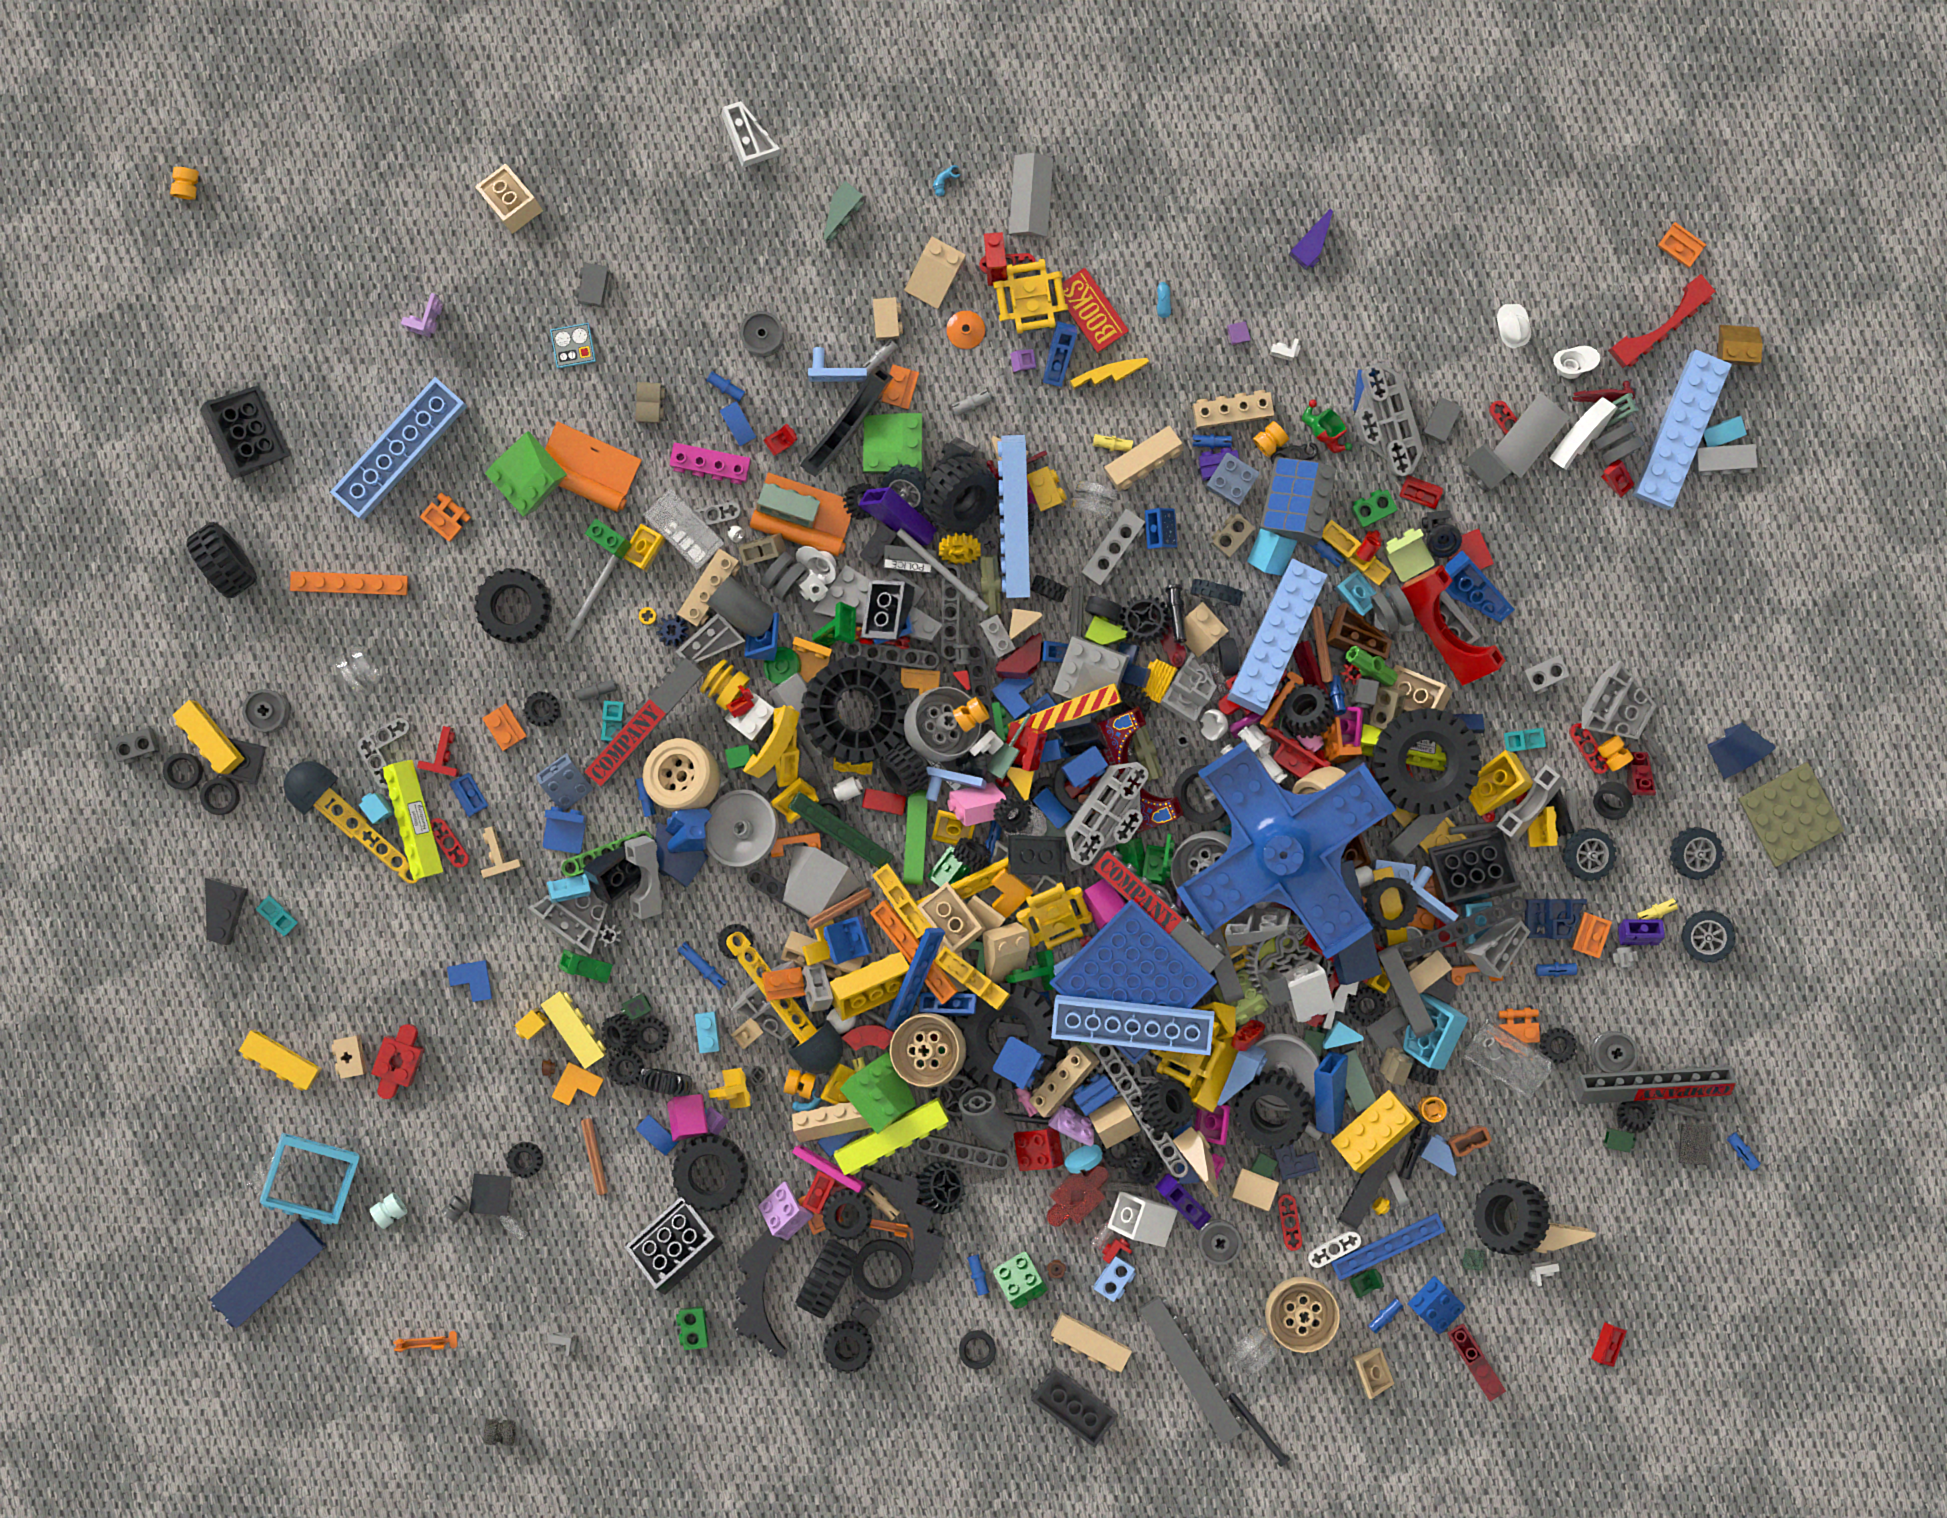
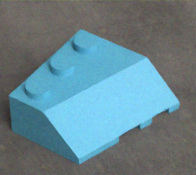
M1422 992L1419 996L1435 1027V1031L1417 1039L1410 1025H1408L1403 1050L1429 1068L1444 1070L1467 1023L1468 1017L1444 1001Z

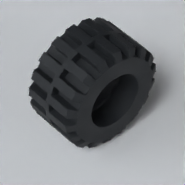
M1307 684V687H1304V685H1301L1299 689L1296 690L1294 688L1291 694L1288 693L1286 695L1287 700H1283L1282 704L1284 706L1281 707V711L1288 727L1296 736L1300 735L1301 738L1308 736L1310 739L1314 735L1318 737L1321 735V732L1328 731L1327 727H1331L1333 724L1331 720L1335 719V709L1326 692L1320 689L1319 686L1315 685L1313 687L1312 684ZM1316 707L1311 714L1301 716L1304 710Z
M900 743L891 749L889 753L880 757L879 764L885 779L900 795L909 797L928 783V772L923 761L909 746Z
M1165 1079L1146 1088L1144 1093H1142V1100H1140L1142 1105L1141 1112L1144 1113L1143 1117L1148 1121V1125L1150 1127L1153 1126L1154 1130L1160 1131V1133H1168L1186 1125L1191 1120L1193 1115L1192 1098L1187 1093L1188 1090L1183 1088L1182 1083H1177L1175 1079Z
M852 1189L836 1191L827 1199L824 1205L822 1219L826 1230L830 1232V1235L836 1236L839 1240L845 1239V1241H849V1239L855 1240L859 1236H863L865 1231L869 1229L872 1220L871 1204L868 1202L867 1197L863 1196L861 1192L858 1193ZM852 1204L858 1209L859 1219L855 1224L846 1226L837 1221L836 1210L840 1205Z
M842 1321L841 1324H835L828 1331L824 1340L823 1354L826 1357L825 1360L831 1364L830 1367L832 1369L836 1368L838 1369L837 1372L840 1373L842 1371L846 1372L845 1374H850L852 1371L854 1373L858 1372V1369H863L865 1364L869 1362L872 1354L873 1343L871 1335H869L866 1328L862 1327V1324L854 1323L855 1321ZM843 1337L856 1339L860 1345L858 1354L850 1358L840 1355L836 1348L838 1340Z

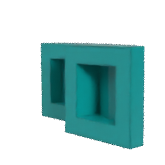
M604 700L601 741L610 742L612 740L610 736L618 728L622 729L624 702Z
M1544 728L1504 733L1507 751L1513 752L1546 747Z
M270 894L256 907V910L283 936L298 923Z

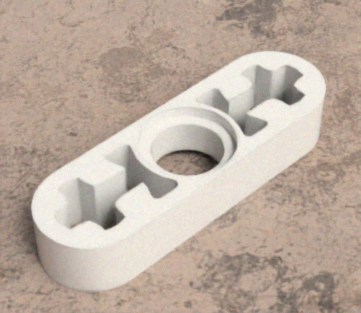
M1348 1231L1311 1250L1308 1254V1261L1313 1267H1322L1358 1248L1361 1244V1238L1356 1232ZM1350 1235L1356 1237L1354 1245L1351 1243L1345 1245L1346 1250L1343 1249L1342 1244L1339 1242L1342 1239L1343 1243L1349 1240L1348 1236ZM1332 1244H1338L1340 1247L1339 1252L1335 1255L1329 1252V1247ZM1325 1248V1252L1330 1258L1326 1259V1256L1320 1258V1263L1312 1262L1314 1254L1322 1255V1249Z

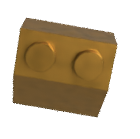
M1719 325L1718 359L1732 365L1757 366L1761 363L1763 343L1759 327Z

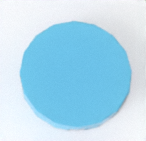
M1094 1144L1091 1147L1088 1145L1082 1146L1067 1156L1065 1166L1070 1173L1076 1174L1081 1173L1080 1170L1083 1169L1085 1171L1090 1170L1101 1161L1102 1150L1098 1145Z

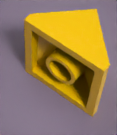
M640 524L630 540L632 546L623 558L647 572L665 543L666 538Z
M1010 767L1006 774L1022 799L1026 801L1029 798L1034 771Z
M938 810L932 839L957 845L960 838L972 839L975 824L965 826L957 819L954 813Z
M1212 1002L1191 1008L1214 1011V1021L1221 1024L1216 1036L1217 1040L1232 1037L1235 1034L1236 1007Z

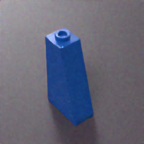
M1330 1051L1314 1071L1316 1130L1327 1134L1335 1135L1343 1122L1348 1055Z

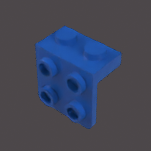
M551 806V810L545 809L544 817H547L543 847L545 849L579 854L582 851L587 816L582 815V811L571 809L570 813L562 812L563 808Z
M861 915L824 927V938L828 943L830 957L835 965L873 953Z
M1009 1037L993 1066V1071L1016 1083L1017 1087L1024 1090L1027 1087L1030 1088L1035 1080L1034 1074L1036 1070L1041 1069L1045 1061L1043 1059L1045 1054L1015 1037Z
M1435 1276L1407 1303L1438 1334L1443 1333L1465 1310V1305Z

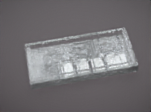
M671 488L643 514L697 571L725 544Z

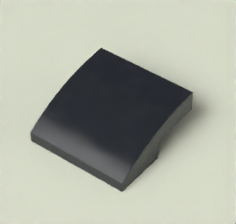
M1092 716L1055 723V731L1063 739V747L1071 756L1082 754L1092 746H1096L1098 750L1107 748L1103 734Z
M474 1173L469 1213L508 1216L512 1177Z

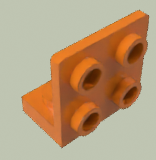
M1339 717L1331 720L1333 724L1331 727H1327L1328 731L1320 733L1324 743L1323 752L1328 762L1345 763L1352 758L1362 755L1361 747H1354V744L1342 745Z

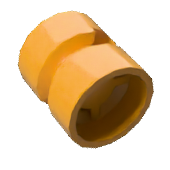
M174 167L172 178L175 182L171 184L170 195L180 199L195 200L197 188L194 184L198 183L199 171L185 167Z
M1272 421L1265 427V432L1258 433L1252 440L1259 450L1269 458L1277 451V446L1282 447L1290 439L1285 431L1275 421Z
M978 697L968 701L966 707L962 705L953 710V714L964 732L974 728L976 723L981 724L990 718Z
M1619 735L1612 737L1597 748L1601 756L1607 758L1606 763L1612 772L1623 767L1634 758L1628 749L1623 748L1624 742Z
M790 1068L783 1093L791 1095L798 1093L799 1097L810 1099L816 1075L807 1072L801 1074L800 1070Z
M1426 1095L1418 1103V1112L1421 1117L1434 1123L1443 1120L1447 1113V1107L1440 1098Z

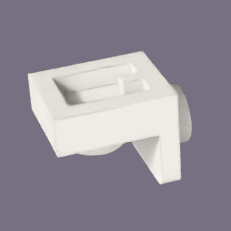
M1294 339L1291 349L1283 343L1273 344L1269 355L1292 361L1294 356H1298L1300 345H1297L1299 339Z
M990 730L969 751L974 756L980 751L984 753L986 750L993 755L1004 743Z
M1555 1260L1532 1264V1270L1529 1271L1531 1281L1535 1282L1537 1286H1542L1540 1274L1552 1276L1554 1272L1559 1271V1265Z

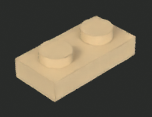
M750 1018L734 1031L731 1036L744 1050L763 1031L760 1029L759 1024Z

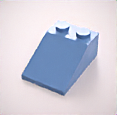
M1252 1045L1247 1051L1238 1052L1217 1105L1221 1106L1251 1082L1256 1074L1260 1075L1268 1060L1265 1058L1266 1050Z

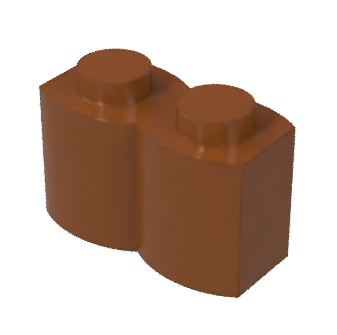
M1475 1125L1465 1133L1453 1135L1448 1139L1447 1143L1452 1154L1461 1157L1472 1152L1474 1148L1485 1147L1492 1139L1485 1126Z

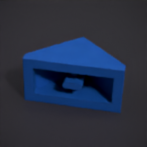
M1044 641L1042 662L1063 663L1069 644Z

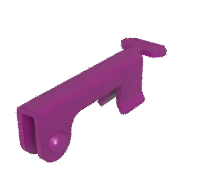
M1272 704L1268 706L1262 716L1254 712L1229 725L1228 728L1233 738H1240L1238 733L1241 730H1244L1246 726L1249 727L1261 721ZM1277 713V715H1276L1274 721H1276V720L1279 719L1278 713Z

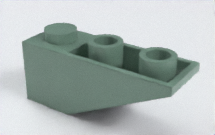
M844 181L832 196L823 237L825 243L829 240L833 241L839 234L837 230L842 225L846 226L851 220L850 215L853 211H859L864 204L862 202L864 200L863 195L847 181Z

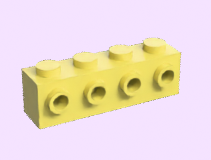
M562 990L543 1002L541 1006L584 1069H586L606 1055V1047L601 1040H596L594 1029L590 1024H585L583 1021L584 1015L580 1009L574 1008L571 1003L573 999L568 992L564 993Z

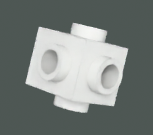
M811 569L796 581L802 588L799 592L806 600L810 598L815 602L816 600L820 601L826 596L828 589L825 584L827 581L820 574L816 576Z

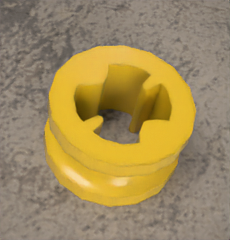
M645 607L640 610L639 619L643 624L651 625L656 621L657 614L652 608ZM651 611L650 614H653V618H649V621H644L646 618L642 617L643 614Z

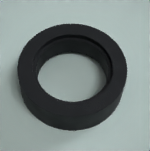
M1074 755L1064 760L1057 768L1053 778V789L1058 801L1065 808L1074 812H1078L1083 803L1074 801L1067 794L1064 785L1066 776L1061 767L1079 755ZM1108 786V789L1099 801L1103 803L1104 799L1109 794L1111 789L1113 790V788Z
M1196 765L1186 769L1180 774L1174 785L1173 797L1177 796L1184 813L1182 816L1194 823L1216 822L1227 814L1220 802L1209 813H1200L1194 810L1188 802L1187 789L1190 782L1199 776L1198 771L1201 768H1205L1208 765Z
M877 1239L863 1246L858 1252V1257L853 1266V1276L858 1288L866 1296L876 1300H889L900 1295L908 1286L912 1275V1263L909 1254L900 1244L888 1239ZM888 1251L899 1259L902 1266V1274L893 1286L878 1288L871 1285L865 1278L863 1271L864 1262L872 1253Z

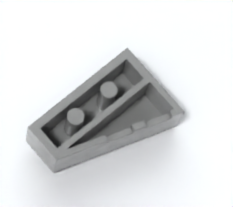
M717 613L675 652L684 659L690 656L698 663L746 641L725 618Z
M1510 918L1493 925L1464 952L1484 975L1501 979L1530 931L1521 920Z

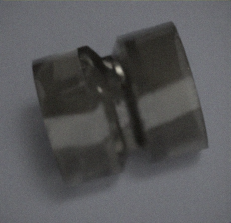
M487 1419L484 1429V1444L497 1445L500 1442L502 1446H513L516 1430L515 1420H503L500 1422L498 1419Z

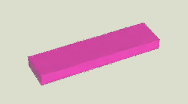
M802 1144L796 1146L792 1152L858 1193L863 1191L866 1183L853 1175H844L841 1168Z

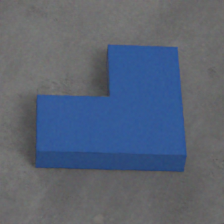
M1030 677L1026 680L1007 678L992 689L991 692L1016 721L1031 710L1020 694L1032 686L1034 681Z
M486 960L447 967L450 986L470 984L472 1002L493 998Z

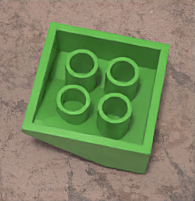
M922 413L868 415L864 419V474H887L893 466L896 467L899 464H902V466L905 464L910 465V467L915 466L922 472Z
M529 431L506 450L485 472L487 477L523 517L537 510L567 476L565 471Z
M888 1052L849 1077L840 1088L842 1093L877 1134L916 1107L907 1082L894 1069Z

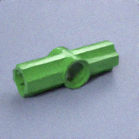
M1358 646L1351 647L1347 652L1346 659L1359 668L1363 676H1371L1387 687L1393 686L1397 681L1398 674L1385 665L1384 660L1380 656L1373 657Z

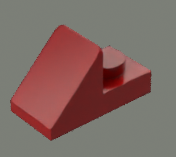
M1619 459L1610 464L1601 476L1620 498L1635 485L1625 465Z

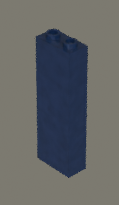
M1341 857V874L1344 881L1366 913L1353 860H1345V857ZM1371 931L1332 956L1339 984L1350 985L1382 974Z
M302 1218L297 1219L210 1299L213 1308L226 1317L225 1321L231 1327L238 1328L323 1251L327 1245Z

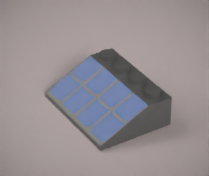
M1275 457L1259 528L1314 546L1322 539L1337 468L1320 462Z

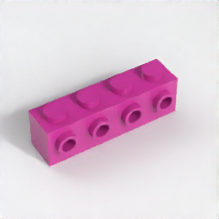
M674 442L669 465L674 468L673 471L678 473H685L686 470L693 472L692 475L704 477V474L711 475L713 480L723 481V478L730 479L732 484L742 485V482L747 483L752 460L748 457Z

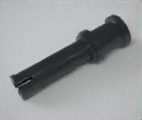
M1172 584L1165 587V592L1168 594L1167 607L1171 611L1174 642L1181 644L1187 641L1182 609L1185 605L1181 596L1183 589L1180 584Z
M1419 1121L1420 1123L1416 1125L1413 1135H1410L1411 1143L1398 1174L1399 1177L1410 1180L1422 1146L1427 1143L1426 1137L1429 1129L1433 1127L1422 1121Z

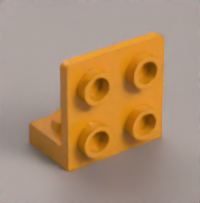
M795 637L792 649L799 655L801 660L800 675L806 683H809L816 676L817 672L829 664L833 650Z

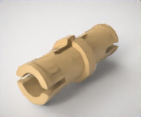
M871 1185L868 1189L874 1195L868 1190L863 1194L876 1205L875 1208L877 1210L880 1209L892 1221L895 1216L890 1211L896 1216L900 1211L887 1201L888 1198L886 1196L883 1197Z

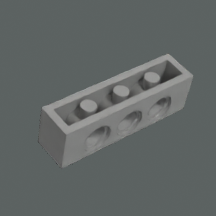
M1125 509L1081 574L1099 587L1102 583L1106 585L1112 577L1109 573L1113 567L1117 569L1122 563L1123 559H1121L1123 553L1126 552L1128 554L1134 546L1132 541L1135 536L1139 538L1146 529L1143 527L1145 521L1128 509ZM1123 528L1130 530L1131 536L1129 538L1121 536L1120 531ZM1112 544L1118 545L1120 552L1112 554L1109 551V546ZM1100 560L1108 562L1109 567L1106 570H1101L1098 567Z

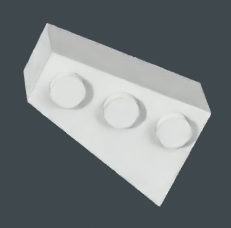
M741 101L723 107L721 115L742 168L779 155L780 148L778 145H775L768 136V133L756 122L757 120Z

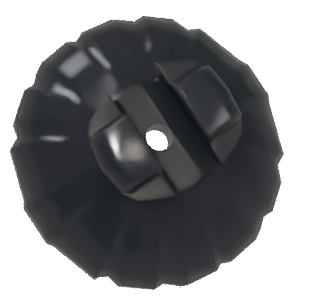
M1439 524L1433 527L1426 539L1429 553L1438 558L1451 557L1460 549L1462 543L1459 529L1450 524Z
M969 751L967 758L961 756L956 759L955 763L959 768V773L965 774L969 772L971 776L986 779L987 760L985 753L980 751L974 756Z

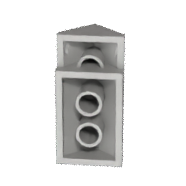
M1035 152L1015 155L1009 225L1010 235L1048 236L1053 158Z
M1443 590L1440 596V611L1446 625L1458 638L1468 644H1472L1481 636L1446 591Z
M797 672L768 693L778 708L783 707V705H792L795 710L800 712L796 726L797 736L811 757L821 755L823 750L820 747H814L810 742L813 739L810 734L806 735L803 728L806 722L805 719H801L800 709L804 708V703H801L803 693L808 689L806 688L808 684Z

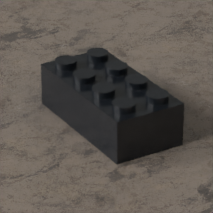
M1055 1365L1031 1396L1033 1403L1094 1448L1118 1417L1117 1411Z

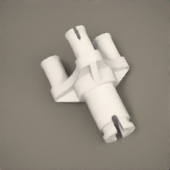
M1256 723L1249 728L1246 726L1244 730L1238 733L1242 740L1246 739L1270 776L1280 784L1288 775L1283 773L1281 767L1269 755L1272 739L1268 735L1265 736ZM1231 744L1221 751L1223 755L1233 749Z

